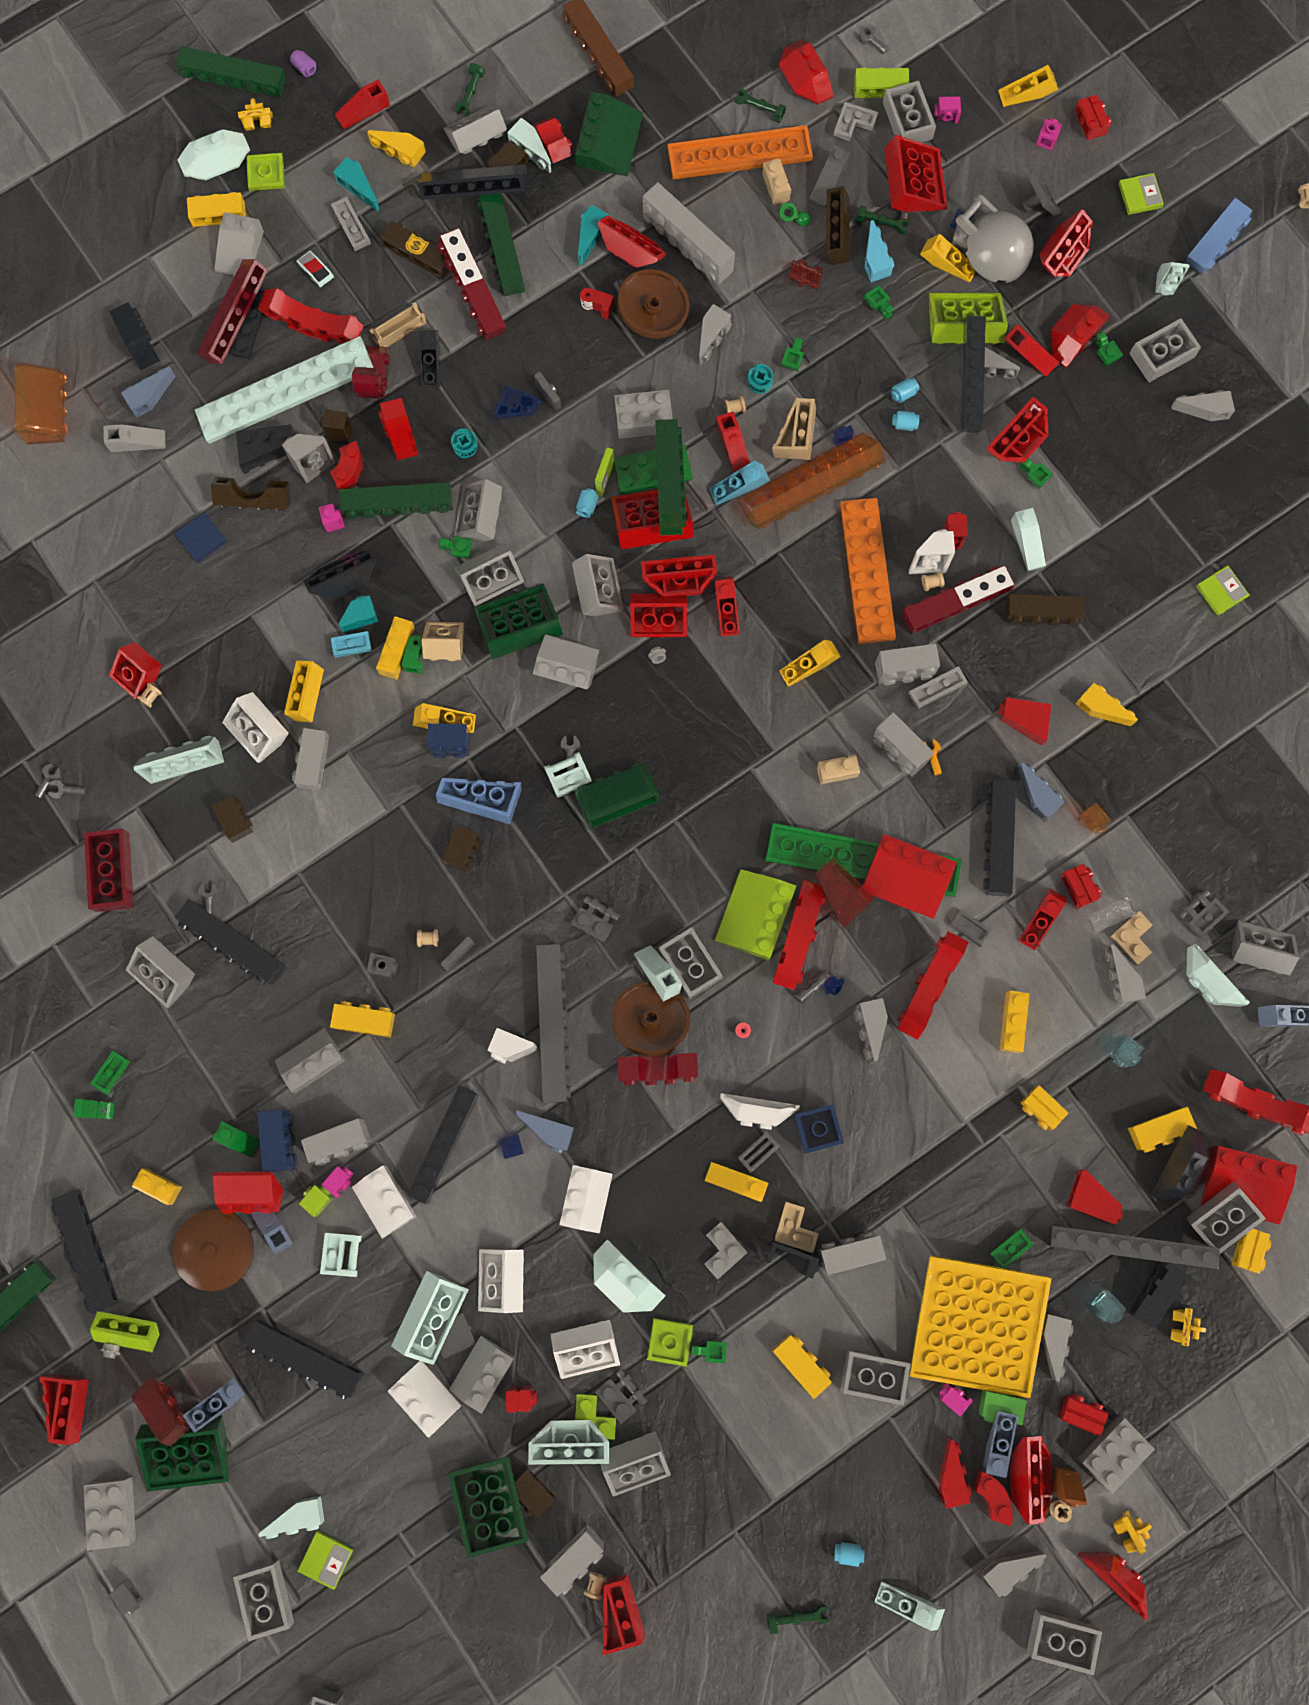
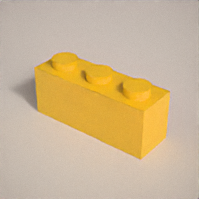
M231 192L229 194H212L209 196L197 195L187 198L188 218L193 227L221 224L224 212L246 217L245 202L241 193Z
M394 617L376 667L379 675L395 680L398 679L407 641L415 632L412 621Z
M296 661L284 714L296 722L313 721L324 669L313 661Z
M1011 990L1006 992L999 1051L1018 1054L1023 1052L1030 993Z
M341 1001L340 1005L334 1004L330 1027L338 1030L391 1038L395 1014L390 1012L391 1009L379 1007V1010H372L369 1005L360 1004L359 1007H352V1003Z
M1182 1107L1129 1127L1128 1130L1136 1149L1144 1150L1146 1153L1156 1149L1155 1145L1162 1143L1164 1146L1173 1143V1138L1178 1136L1181 1138L1188 1125L1196 1129L1197 1127L1189 1108Z
M789 1333L772 1351L812 1398L815 1399L832 1383L829 1379L831 1374L824 1366L821 1368L817 1366L815 1362L818 1359L810 1350L807 1353L801 1347L804 1343L797 1335L792 1337Z

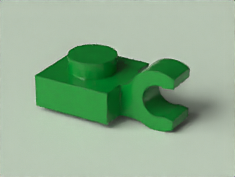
M879 285L865 294L864 299L874 311L880 309L886 319L893 316L891 312L894 309L888 303L890 297Z
M1103 331L1096 335L1097 337L1094 339V342L1100 348L1096 353L1106 367L1122 358L1123 354L1114 341L1108 343L1107 336Z
M796 337L793 348H786L781 362L782 367L798 372L804 356V352L800 351L803 339Z
M1029 458L1025 463L1019 465L1023 471L1028 472L1026 478L1038 489L1053 475L1043 464L1039 462L1035 465Z
M454 536L452 542L448 539L440 538L439 549L451 551L452 557L470 559L472 539Z
M706 1340V1347L691 1345L692 1355L705 1356V1362L726 1364L727 1342Z

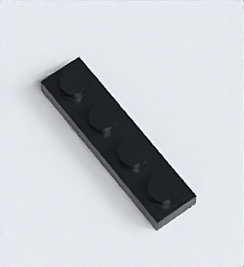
M258 290L235 337L231 350L232 356L250 360L264 315L258 308L265 291Z

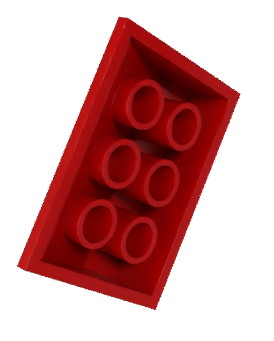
M895 135L884 148L891 208L904 212L946 210L948 206L940 149Z
M658 489L611 497L621 549L694 537L693 521L686 494V527H683V535L660 536Z
M883 834L861 892L934 919L957 862Z
M1211 1146L1210 1154L1212 1161L1207 1168L1200 1205H1204L1235 1181L1266 1218L1264 1221L1280 1225L1294 1187L1297 1165L1221 1146Z

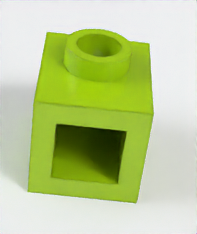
M310 1186L303 1195L305 1197L299 1205L313 1217H318L333 1197L330 1196L331 1193L324 1186Z

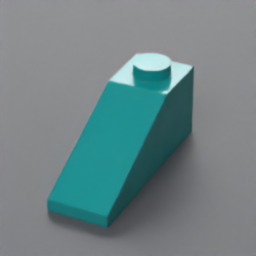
M346 157L333 171L336 182L378 211L377 199L361 169V165L356 160L352 161Z
M590 205L588 210L585 209L581 215L578 261L581 266L602 237L598 226L599 220L609 215L593 205Z

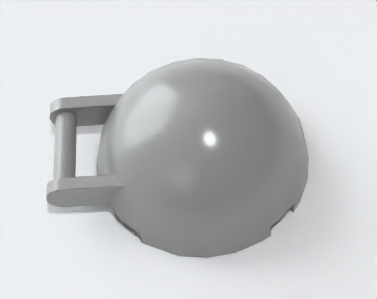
M977 195L974 198V203L963 215H959L956 219V223L969 235L967 238V257L973 268L981 276L992 282L1002 280L1008 283L1016 280L1024 273L1033 255L1034 242L1029 227L1017 215L1007 211H998L984 196ZM980 208L985 214L981 215L972 224L968 219Z

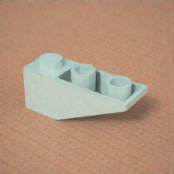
M520 118L508 131V140H512L527 153V159L533 160L540 169H545L550 173V159L535 127Z
M1174 262L1162 264L1157 272L1155 293L1173 295L1186 274L1189 264Z
M651 945L634 953V956L662 1001L680 993L682 982L673 968Z
M321 1496L299 1500L259 1533V1537L266 1536V1539L277 1537L278 1533L286 1532V1535L298 1533V1529L306 1528L307 1531L318 1529L319 1525L324 1522Z
M881 1582L875 1599V1603L930 1631L938 1630L945 1611L944 1608L885 1582Z

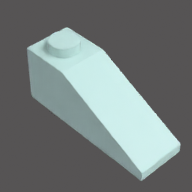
M1030 508L1015 512L1011 523L1027 571L1045 567L1039 524L1034 509Z

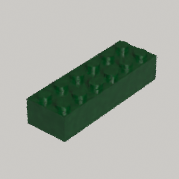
M678 419L655 420L660 536L683 535V527H686L682 426L678 427Z

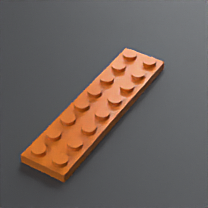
M807 125L668 144L673 180L763 168L765 162L780 159L782 165L813 160Z
M877 498L841 501L840 508L858 644L894 641L896 634Z

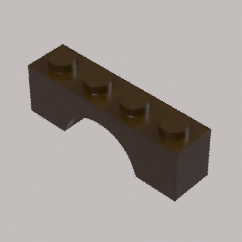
M215 477L211 483L213 505H219L220 507L237 506L240 509L254 507L258 510L270 508L276 511H283L290 504L288 481L270 480L266 489L259 493H250L241 489L234 478Z

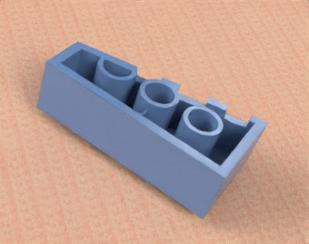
M1235 198L1187 256L1185 262L1201 274L1206 270L1210 271L1216 263L1214 260L1225 253L1228 248L1227 245L1230 242H1234L1240 234L1239 231L1243 227L1245 228L1251 221L1250 215L1253 210Z
M442 778L436 793L437 803L510 824L522 788L521 782H485V780L467 781V779Z

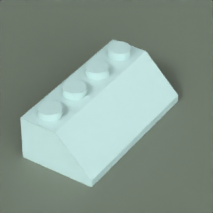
M426 1271L391 1347L404 1356L434 1365L469 1289L440 1275ZM448 1320L437 1345H435L436 1340L431 1329H439L443 1322Z

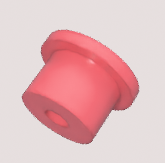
M739 1023L735 1029L736 1035L740 1038H747L751 1033L750 1026L747 1023Z

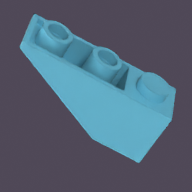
M874 220L871 221L864 266L871 282L891 276L892 269L894 268V261L887 253V245L885 241H882L880 228L875 225Z
M754 460L710 487L709 491L715 504L718 505L751 492L769 482L770 479L763 464Z

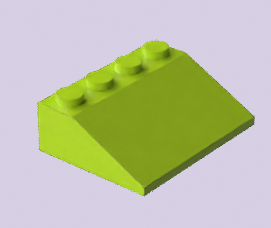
M929 293L932 343H963L964 320L967 316H986L985 343H1005L1004 338L1006 337L1008 322L1001 293Z
M740 870L715 942L769 961L796 885L776 878Z

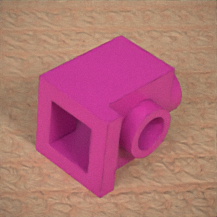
M939 97L937 105H934V116H937V120H954L955 123L959 122L961 115L960 97Z
M1054 118L1045 119L1036 145L1053 150L1062 124H1059V121Z
M333 503L318 507L327 532L345 528L339 509H335Z
M337 1166L323 1182L322 1186L336 1198H340L342 1196L340 1191L344 1192L352 1183L350 1179L354 1173L347 1166Z
M946 1383L939 1391L940 1395L938 1398L958 1416H961L973 1402L968 1396L963 1398L965 1393L957 1386L952 1388Z

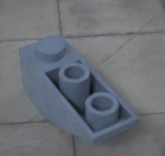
M170 366L160 369L154 375L145 377L141 382L134 386H129L121 392L136 418L154 408L176 377Z
M1022 762L1017 769L1030 807L1041 819L1046 821L1064 803L1060 793L1053 791L1049 787L1048 782L1044 778H1039L1030 765Z
M1271 1005L1258 1007L1260 1027L1309 1026V1006Z
M262 1212L251 1213L275 1255L293 1245L274 1212L270 1214Z
M233 1378L185 1413L183 1418L195 1433L239 1402L245 1394Z
M997 1410L982 1463L985 1473L1006 1478L1018 1415Z

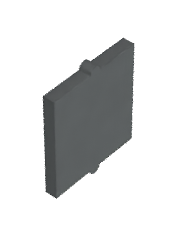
M464 1313L455 1317L440 1350L443 1359L476 1344L471 1332L472 1327L468 1325ZM448 1320L444 1321L439 1329H431L436 1340L435 1345H437Z

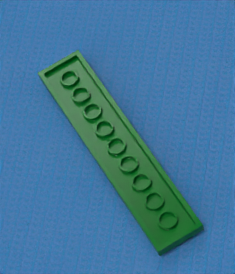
M773 823L766 862L865 880L879 843ZM943 856L957 862L944 896L955 898L962 859Z

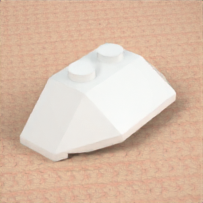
M724 1093L720 1094L722 1102L736 1121H741L740 1125L752 1127V1123L760 1124L762 1129L772 1130V1126L776 1127L798 1111L800 1105Z

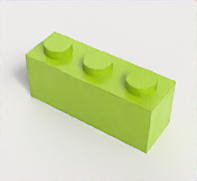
M856 68L854 98H884L885 90L909 84V68Z
M97 1311L90 1328L92 1338L96 1342L153 1352L159 1337L156 1322Z

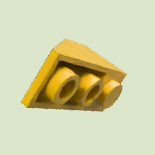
M374 130L367 132L373 147L384 150L387 155L396 157L406 166L409 165L414 168L426 152L424 142L409 133Z
M941 234L928 239L920 253L933 266L967 282H971L976 272L969 259Z
M823 640L779 670L789 687L825 668L841 656L832 641Z
M1095 683L1075 703L1091 717L1132 726L1138 720L1131 710L1125 709L1120 705L1121 703L1117 698L1108 695L1101 685Z
M422 703L415 707L413 726L428 729V724H467L470 733H474L476 715Z

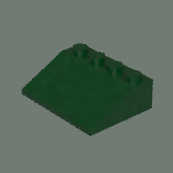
M591 92L575 153L576 166L628 177L643 112L610 95Z
M544 583L474 607L492 659L541 643L545 634L554 637L563 635L559 618Z
M222 1415L195 1433L185 1419L140 1425L135 1442L147 1492L229 1482L226 1431Z
M509 1456L450 1470L448 1476L467 1558L529 1541Z

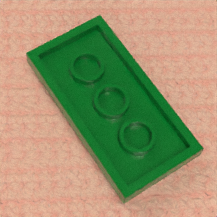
M682 444L684 482L692 481L693 477L686 446ZM656 450L614 458L621 495L658 487Z

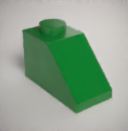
M224 1121L221 1122L212 1138L218 1143L253 1158L260 1144L258 1137Z

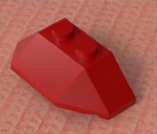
M799 40L786 46L778 66L794 93L813 101L817 105L832 99L834 95L827 69L811 42Z
M1080 209L1060 224L1040 252L1042 265L1052 277H1070L1089 250L1093 222L1083 209Z
M609 215L599 220L598 226L607 249L613 252L615 256L627 261L629 265L637 268L658 262L666 256V252L663 251L658 243L620 220H615Z
M1073 304L1050 330L1052 356L1060 365L1067 368L1111 316L1097 305Z
M1032 397L986 450L999 461L1025 463L1048 437V408Z
M715 554L641 562L643 580L663 598L700 595L717 574Z
M1042 1436L1023 1437L1010 1456L1011 1500L1028 1525L1045 1523V1515L1049 1510L1052 1500L1051 1454L1043 1442Z
M1109 1551L1079 1552L1078 1556L1146 1621L1148 1618L1146 1586L1141 1582L1142 1577L1134 1569L1128 1570L1125 1567L1127 1562L1118 1553L1114 1556Z

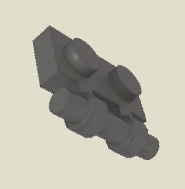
M1207 889L1197 892L1193 896L1194 899L1190 903L1184 904L1181 907L1182 910L1177 914L1182 920L1187 915L1191 918L1187 925L1199 938H1202L1229 913L1217 898H1214L1211 902L1207 900L1206 897L1210 895ZM1201 904L1204 908L1197 913L1194 909Z
M586 896L583 902L589 905L588 910L580 907L571 925L605 943L614 927L608 923L609 919L612 918L617 921L620 914L615 912V909L612 907H606L599 903L598 899ZM595 909L604 914L602 919L593 914Z
M620 1369L616 1373V1376L620 1379L617 1384L610 1378L595 1393L620 1424H622L637 1411L632 1403L637 1400L643 1406L647 1399L643 1396V1391L633 1384L630 1375H626ZM623 1386L632 1394L629 1398L620 1390Z

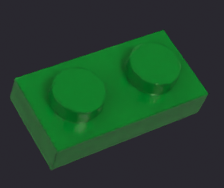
M112 1051L90 1084L104 1094L109 1095L131 1061L116 1051Z
M1019 1228L989 1252V1254L1000 1268H1006L1034 1244L1023 1230Z

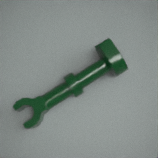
M472 62L468 68V74L472 75V78L465 88L466 93L463 101L456 106V113L459 115L460 110L464 109L465 117L470 114L469 103L472 95L476 92L477 82L485 74V69L482 66Z
M739 89V95L743 97L735 96L736 104H751L758 107V110L763 111L764 109L774 113L773 120L781 123L786 112L785 105L774 106L766 103L764 99L758 100L751 97L744 89Z
M861 205L855 222L863 224L864 218L874 220L879 225L885 224L894 227L900 234L905 235L907 228L902 227V225L908 226L910 220H894L885 217L884 214L878 215L869 212L865 206Z
M820 1605L812 1612L798 1613L796 1611L792 1612L791 1615L777 1617L774 1612L767 1613L769 1633H778V1625L792 1623L800 1625V1622L812 1620L823 1624L828 1623V1617H820L821 1612L828 1609L825 1605Z

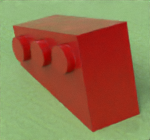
M55 1374L39 1376L40 1383L43 1384L44 1396H42L43 1403L45 1402L47 1413L45 1421L48 1443L70 1445L80 1442L89 1379Z

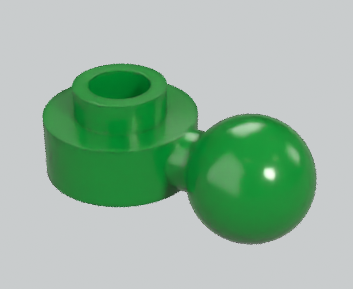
M784 203L778 210L780 219L785 222L795 219L800 226H806L810 222V215L805 211L798 213L796 206L792 203ZM785 209L790 211L788 216L784 214Z

